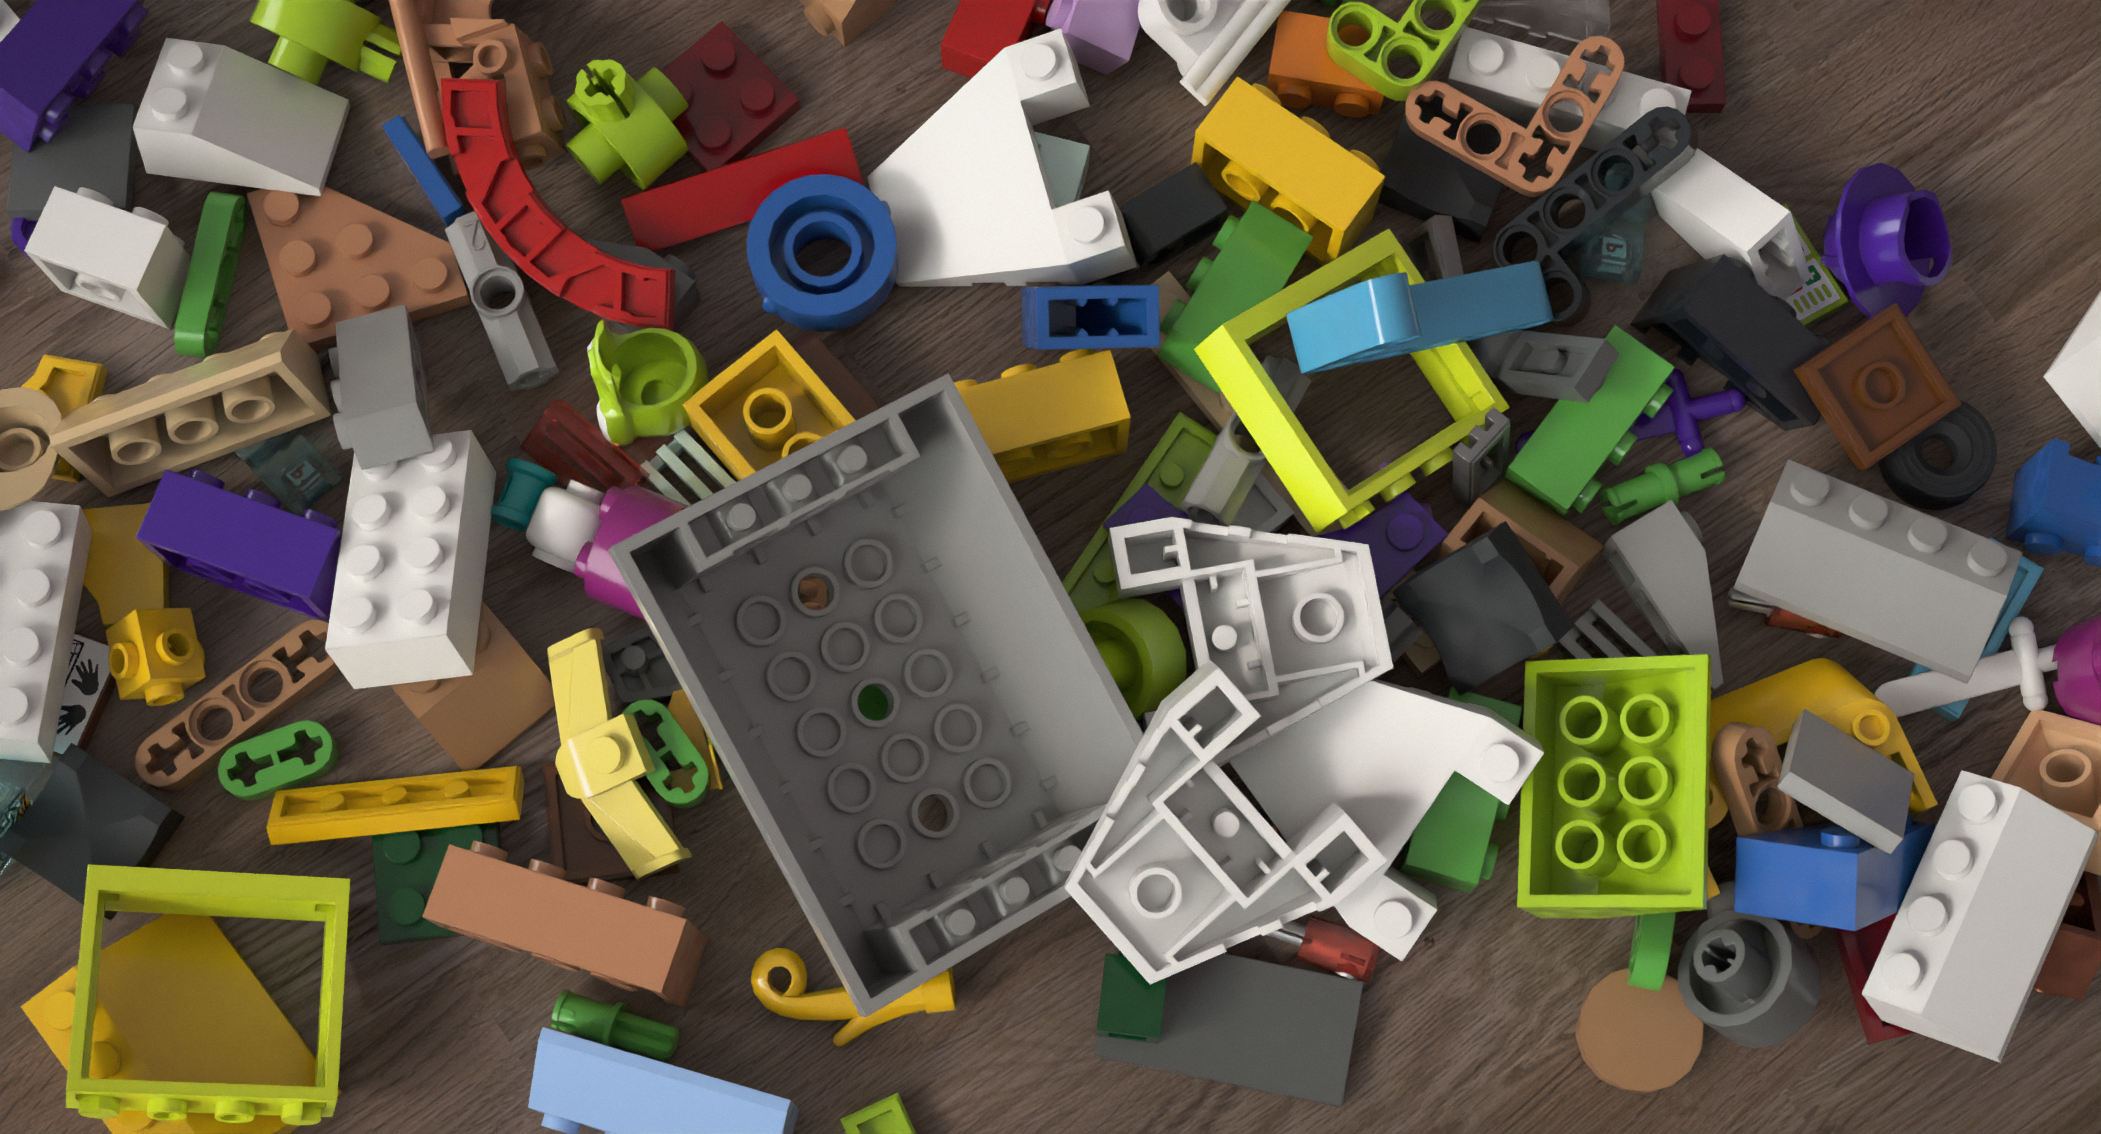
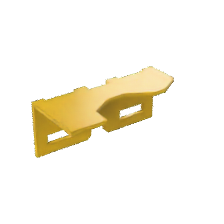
M684 690L674 691L668 710L705 761L711 774L710 790L715 788L723 789V780L710 738H708L709 744L707 745L704 727ZM693 767L687 771L682 768L670 771L673 778L671 782L672 789L680 787L685 794L695 788L692 777L698 772V769Z

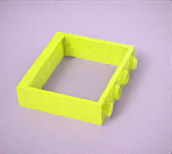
M1390 229L1383 231L1222 324L1194 348L1316 533L1337 520L1344 530L1375 510L1369 501L1371 498L1380 494L1385 503L1389 502L1416 484L1410 473L1420 467L1427 477L1453 460V450L1451 449L1453 445L1462 442L1469 447V432L1476 425L1485 430V415L1493 407L1500 413L1510 408L1466 342L1410 353L1456 422L1348 491H1345L1248 345L1288 323L1286 316L1288 312L1346 289L1359 280L1364 282L1386 275L1406 272L1409 285L1424 283V279Z
M88 864L66 1084V1108L79 1109L78 1113L81 1116L97 1119L117 1117L120 1110L147 1111V1117L161 1121L183 1120L187 1118L188 1112L215 1113L214 1118L216 1120L226 1123L250 1122L254 1120L255 1115H281L282 1122L286 1124L313 1125L319 1123L321 1117H332L338 1098L350 879ZM105 911L325 922L315 1087L89 1078Z

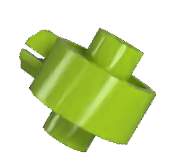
M259 0L249 21L279 36L267 63L316 86L329 60L356 73L362 71L383 82L389 83L399 63L366 47L367 43L399 58L402 57L396 29L384 24L383 19L355 5L356 0Z
M612 59L603 61L593 60L587 64L593 77L590 79L588 74L581 69L576 77L575 93L565 101L569 111L583 128L565 144V147L584 171L599 185L619 169L636 186L644 190L689 151L685 140L672 123L674 119L689 107L688 103L672 82L655 67L636 82L618 62Z
M1125 598L1078 613L1136 722L1143 719L1144 713L1157 711L1161 701L1184 682L1186 678V650L1177 627L1163 610L1144 599Z

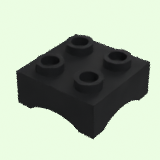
M1434 96L1433 100L1429 103L1419 100L1416 105L1422 109L1421 121L1429 124L1434 117L1443 119L1451 124V130L1445 136L1456 140L1460 123L1470 112L1462 108L1459 109L1456 120L1442 111L1443 99L1441 97ZM1404 116L1380 171L1385 176L1378 202L1423 221H1427L1434 215L1452 216L1456 234L1480 243L1504 184L1418 136L1410 129L1406 116ZM1504 116L1526 129L1529 125L1514 118ZM1480 123L1473 126L1467 132L1466 142L1473 152L1481 155L1490 154L1500 146L1501 136L1493 125Z
M1506 521L1412 575L1392 592L1403 610L1419 623L1433 642L1443 661L1448 679L1459 696L1474 689L1519 661L1556 644L1574 627Z
M71 743L58 760L51 777L28 810L1 838L0 850L84 905L88 864L149 868L185 816ZM105 911L104 918L112 920L118 911Z

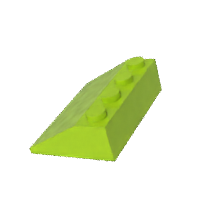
M1709 654L1525 661L1523 731L1541 742L1544 754L1521 786L1518 908L1540 918L1587 919L1707 909L1712 657Z

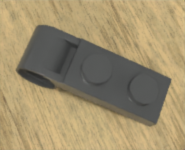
M1523 329L1466 341L1498 390L1589 403L1594 393L1602 387L1608 371L1619 356V353L1606 339L1524 331Z

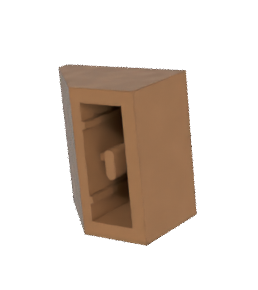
M1506 478L1474 502L1444 539L1438 560L1506 521L1560 605H1562L1603 553L1605 546Z

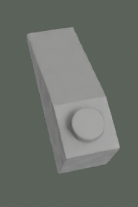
M1670 500L1611 535L1604 544L1605 549L1602 555L1669 656L1709 654L1712 657V695L1724 682L1706 550L1701 544L1703 535L1694 518L1686 511L1680 512L1673 501Z

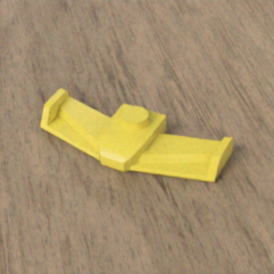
M589 628L555 643L547 649L561 741L555 765L567 794L581 799L635 878L639 881L692 857V854L688 848L682 846L636 781L656 770L633 713L622 714L612 719L601 640L604 639L603 632L600 628Z

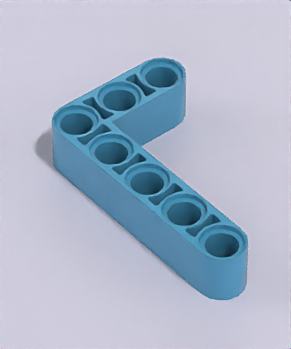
M1539 261L1510 265L1409 285L1406 272L1386 275L1355 284L1286 314L1301 375L1509 333L1554 320Z

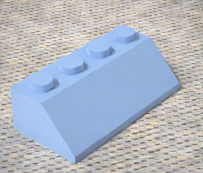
M542 1027L538 1039L528 1108L544 1114L541 1126L566 1134H578L581 1125L605 1132L604 1134H793L800 1109L789 1099Z

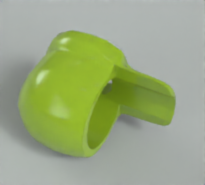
M604 319L600 320L597 324L595 338L592 339L587 350L591 376L599 395L596 409L598 422L606 440L614 446H626L633 443L637 437L670 436L677 434L690 425L691 420L682 404L709 383L705 359L693 342L682 334L660 328H647L625 335H618L610 332Z

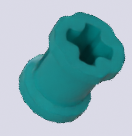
M509 458L505 465V470L509 474L497 505L491 506V520L507 528L525 533L541 493L548 487H556L559 477L539 465L520 459Z

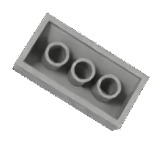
M1788 459L1733 589L1968 684L2006 600L2023 552Z

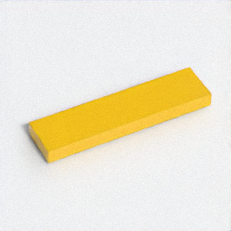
M510 766L278 790L274 795L266 827L270 844L280 845L520 820L525 785L521 766Z

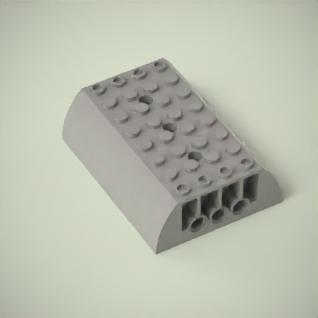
M949 373L610 547L608 550L860 1016L867 1017L1071 896L1064 888V885L1138 747L1143 733ZM813 576L819 578L826 585L829 598L823 609H809L800 601L798 585L803 577ZM866 686L880 689L887 698V713L880 721L867 719L859 710L858 696ZM926 796H934L940 799L947 810L946 823L937 832L923 827L918 818L919 804Z

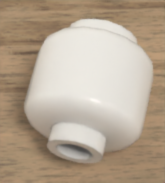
M572 479L566 490L555 486L544 489L525 532L526 539L531 545L535 546L532 556L574 573L575 562L581 548L588 541L594 542L597 531L603 521L599 518V510L605 493Z

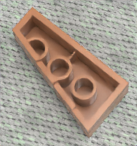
M472 841L470 850L449 844L422 917L444 929L516 953H521L522 950L531 952V956L572 972H579L580 968L591 971V976L634 992V990L638 991L639 987L650 990L664 999V1003L685 1009L709 938L690 921L682 918L685 911L684 907L649 896L646 906L623 899L626 889L596 878H590L587 887L564 881L567 874L566 870L535 859H531L528 869L506 862L508 852L482 842Z

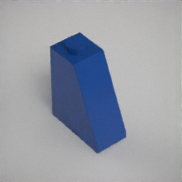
M1159 285L1021 287L1022 346L1036 350L1160 347Z

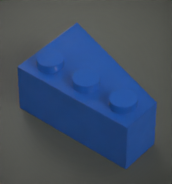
M2053 438L2015 472L2005 539L2024 543V549L2036 554L2056 555L2063 551L2084 556L2083 561L2085 563L2101 567V456H2097L2096 464L2070 456V443Z
M1908 811L1904 838L1891 854L1883 852L1835 822L1737 837L1734 912L1851 931L1859 930L1899 911L1934 833L1935 823L1912 820V812Z

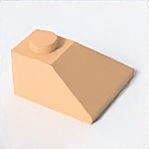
M2031 710L1991 779L2020 787L2095 830L2098 834V839L2084 871L2101 876V726L2044 710Z

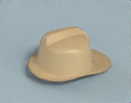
M24 387L0 390V511L18 507L37 496L44 490L49 479L54 475L61 459L60 455L51 448L49 436L62 421V415L54 401L38 390Z

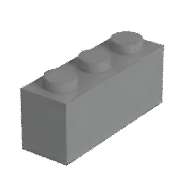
M406 304L335 323L337 347L328 349V353L336 380L331 381V389L339 412L333 414V421L342 449H354L361 470L434 451L423 352Z

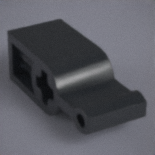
M1197 162L1136 196L1119 208L1138 267L1088 284L1117 285L1139 271L1147 272L1155 269L1221 230L1226 222L1228 208Z

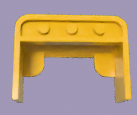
M1825 658L1812 659L1711 700L1708 830L1721 822L1728 811L1711 756L1712 744L1717 732L1730 722L1756 725L1768 730L1776 746L1789 741L1792 724L1804 709L1914 773L1908 811L1912 812V819L1938 805L1893 711L1844 667L1833 660ZM1709 867L1707 875V902L1720 894Z

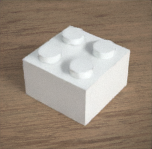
M54 186L24 251L61 291L170 329L180 307L191 257L183 248L185 242L173 235L167 227L169 224L168 220L142 207H134L132 213L113 207L114 203L111 199L88 188L80 187L77 193H73Z

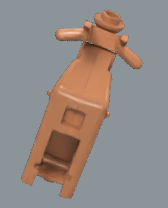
M389 0L427 155L430 158L436 159L448 154L453 175L462 180L455 158L451 156L442 114L441 78H456L452 62L474 63L460 79H501V81L506 82V106L510 130L516 151L525 171L539 168L545 165L548 159L567 153L561 130L567 128V122L558 98L551 94L547 77L553 74V68L547 50L540 41L534 43L515 24H509L504 19H492L491 7L494 0Z

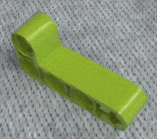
M1414 0L1398 23L1368 4L1348 2L1340 5L1333 12L1329 20L1326 49L1330 58L1338 66L1379 93L1395 101H1406L1412 90L1419 88L1425 81H1430L1485 0ZM1430 9H1439L1450 17L1452 24L1443 30H1433L1423 23L1421 15ZM1348 25H1357L1368 33L1370 39L1363 45L1350 46L1339 38L1338 32ZM1397 57H1406L1417 65L1419 72L1409 79H1400L1389 71L1387 64Z

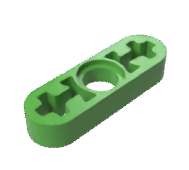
M212 191L206 198L175 325L174 342L176 352L179 355L206 359L215 354L218 349L247 227L248 207L244 196Z

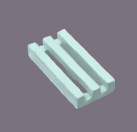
M684 429L674 435V440L668 446L662 445L656 451L657 456L650 462L646 460L638 467L640 474L661 495L691 506V504L660 474L665 467L668 466L701 500L711 496L713 493L678 458L683 451L721 489L736 483Z

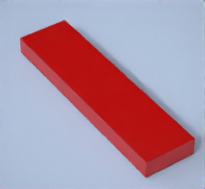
M843 126L620 199L636 246L645 247L654 252L752 220L758 207L773 191L789 181L804 176L829 174L846 177L859 184L864 183L847 129Z

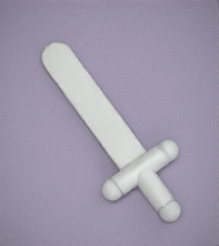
M2022 616L2016 617L2010 622L2008 627L2011 635L2012 650L1980 658L1968 684L1932 670L1886 682L1878 687L1875 696L1886 704L1896 717H1901L2020 685L2024 706L2030 711L2043 710L2048 704L2043 673L2057 669L2058 661L2052 662L2056 644L2038 649L2034 626L2031 620Z

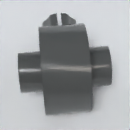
M1735 882L1719 884L1717 886L1720 894L1707 902L1706 914L1708 920L1701 924L1685 945L1678 964L1679 991L1686 1007L1693 1014L1731 1042L1750 1048L1777 1045L1797 1033L1813 1014L1821 993V966L1812 947L1775 918L1734 912Z

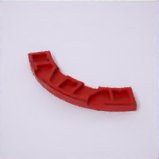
M441 78L442 114L451 156L455 158L458 172L467 190L465 194L485 229L500 248L527 275L551 293L570 301L582 309L609 320L637 327L674 330L676 270L632 263L603 251L571 230L538 194L525 172L511 134L506 106V82L487 79Z

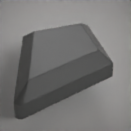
M648 624L602 647L605 670L624 706L639 700L651 699L658 701L671 699L674 691L683 689Z

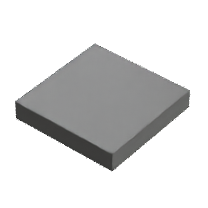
M1804 709L1792 724L1777 787L1782 792L1883 852L1891 854L1904 838L1914 773Z

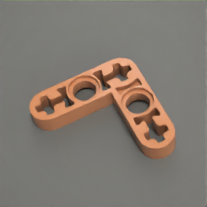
M1592 36L1582 40L1572 51L1527 129L1446 83L1436 80L1425 81L1419 88L1409 93L1405 103L1406 121L1414 133L1520 194L1529 197H1540L1559 183L1611 96L1625 66L1624 54L1620 46L1612 39L1603 36ZM1598 52H1601L1608 56L1606 67L1612 73L1607 75L1600 72L1595 77L1587 93L1599 96L1598 100L1593 103L1582 91L1563 85L1567 80H1570L1575 87H1578L1587 68V64L1580 59L1583 56L1593 59ZM1434 96L1441 97L1443 99L1442 111L1456 120L1459 109L1462 108L1470 112L1460 123L1456 140L1445 136L1450 132L1451 124L1443 119L1434 117L1429 124L1421 121L1422 109L1416 105L1419 100L1429 103L1433 100ZM1562 101L1575 103L1583 113V123L1572 132L1563 133L1557 131L1551 125L1548 114L1555 104ZM1480 123L1493 125L1501 136L1500 146L1490 154L1481 155L1473 152L1466 142L1467 132L1473 126ZM1536 131H1540L1551 143L1568 147V150L1565 154H1561L1554 146L1545 165V169L1552 175L1548 179L1544 176H1538L1532 183L1523 178L1526 168L1519 162L1522 158L1530 161L1536 158L1543 146L1544 140L1533 138Z

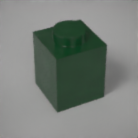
M1120 950L1118 955L1106 953L1095 1036L1158 1044L1161 1036L1167 977L1149 984Z

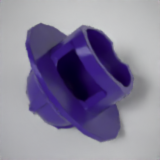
M1876 163L1859 168L1845 185L1837 211L1833 215L1828 216L1823 235V250L1821 251L1822 258L1820 263L1824 264L1825 267H1829L1834 277L1845 284L1852 301L1868 318L1894 303H1897L1905 317H1908L1921 300L1925 286L1940 283L1949 272L1953 259L1946 219L1936 194L1928 190L1916 191L1915 187L1899 169L1887 164ZM1930 258H1932L1934 264L1929 272Z

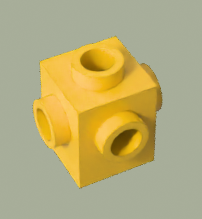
M191 608L135 609L105 630L110 650L108 665L112 676L116 679L120 700L146 699V703L149 706L175 703L184 698L183 691L206 677L204 650L197 639Z

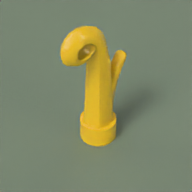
M775 948L765 951L757 958L751 972V984L755 995L765 1008L780 1016L797 1020L833 1021L851 1019L834 1035L833 1043L837 1047L844 1046L862 1033L901 1016L922 1011L931 1014L957 1009L952 967L867 1017L859 1015L844 986L804 993L807 984L805 963L797 953L789 949ZM782 966L788 969L792 976L791 985L785 993L773 986L770 975L771 969L774 967Z

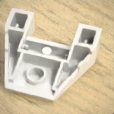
M1061 28L1001 50L867 177L871 192L880 201H886L891 210L890 217L895 228L898 251V269L895 281L899 287L972 286V283H1005L1007 286H1027V282H1060L1061 285H1083L1138 267L1122 213L1109 190L1057 208L1055 206L1033 125L1090 107L1075 54Z
M1176 517L1109 528L1108 543L1119 599L1180 589L1195 671L1210 659L1223 671L1261 715L1212 759L1219 767L1393 668L1369 544L1290 533L1282 535L1254 531L1251 528L1233 525L1225 527L1192 522L1190 519ZM1156 711L1144 713L1142 719L1144 733Z
M1210 659L1161 701L1064 885L1068 893L1149 984L1225 953L1227 948L1259 934L1264 936L1281 929L1283 924L1315 910L1321 912L1339 904L1387 862V859L1335 802L1328 805L1285 843L1212 760L1261 715L1223 671Z
M1374 679L1229 761V763L1286 841H1289L1332 802H1335L1346 812L1387 859V862L1334 907L1349 927L1400 961H1403L1437 911L1435 894L1391 866L1404 844L1454 771H1457L1509 805L1543 756L1544 751L1541 742L1487 707L1469 702L1463 703L1433 695L1428 691L1413 687L1407 688Z

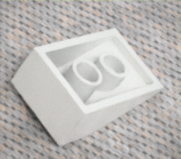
M166 38L134 121L133 131L146 173L321 196L350 110L349 100L225 45Z

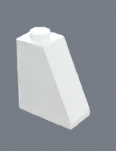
M1697 148L1695 155L1686 165L1651 192L1659 216L1705 260L1725 254L1727 257H1733L1741 261L1752 271L1754 275L1753 280L1768 294L1786 300L1811 278L1791 211ZM1759 249H1761L1763 260L1760 258Z

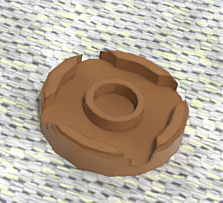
M1628 968L1606 975L1588 990L1579 1009L1575 1036L1583 1060L1598 1079L1621 1090L1646 1094L1674 1085L1691 1071L1702 1050L1704 1024L1702 1020L1686 1007L1678 988L1677 979L1665 974L1662 987L1659 992L1627 985Z

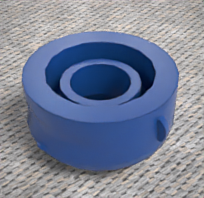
M829 174L804 176L789 181L773 191L758 207L750 223L747 236L748 263L757 292L763 299V310L769 314H777L781 319L796 327L816 332L841 331L856 326L872 316L887 299L895 283L898 269L896 233L890 217L891 210L888 203L880 201L875 194L855 181L846 177ZM832 239L841 241L850 247L852 253L849 262L841 271L831 276L818 277L810 275L802 270L795 261L802 248L816 240Z

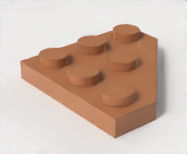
M324 186L321 196L260 189L247 193L288 330L294 328L315 352L337 345L335 326L337 322L405 304L411 321L415 322L471 305L454 251L449 242Z

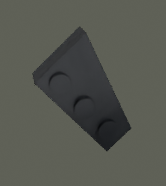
M1725 254L1668 271L1630 325L1644 335L1652 326L1679 344L1682 348L1676 357L1691 367L1699 358L1729 379L1723 387L1724 390H1741L1746 396V405L1784 431L1814 426L1822 414L1793 369L1831 345L1832 342L1821 335L1813 334L1796 319L1797 313L1789 303L1777 296L1768 294L1753 280L1754 275L1744 263L1733 257H1727Z

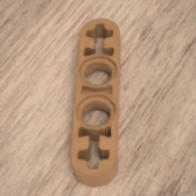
M307 620L297 625L146 738L139 746L135 755V768L139 776L150 786L164 792L178 791L188 786L220 762L221 757L229 748L252 738L337 674L340 669L330 655L320 663L315 658L310 657L296 666L305 675L298 682L294 674L280 662L286 655L295 664L305 658L310 652L309 647L306 645L309 639L316 637L321 642L326 641L329 623L321 620ZM267 671L280 673L283 679L281 694L271 702L261 703L255 701L252 696L251 687L256 677ZM223 708L229 710L233 717V726L228 735L214 741L204 738L201 729L204 717L214 709ZM186 730L190 739L204 749V752L198 757L189 748L176 756L173 761L177 770L170 776L161 770L153 772L160 765L156 755L161 750L165 749L171 754H176L189 745L180 738V735Z
M1730 722L1724 725L1715 736L1711 756L1738 837L1804 827L1794 798L1777 787L1783 765L1770 732L1763 727L1741 722ZM1766 790L1768 794L1767 809L1763 817L1758 820L1755 812L1756 802L1759 795ZM1776 919L1801 939H1810L1816 936L1824 927Z

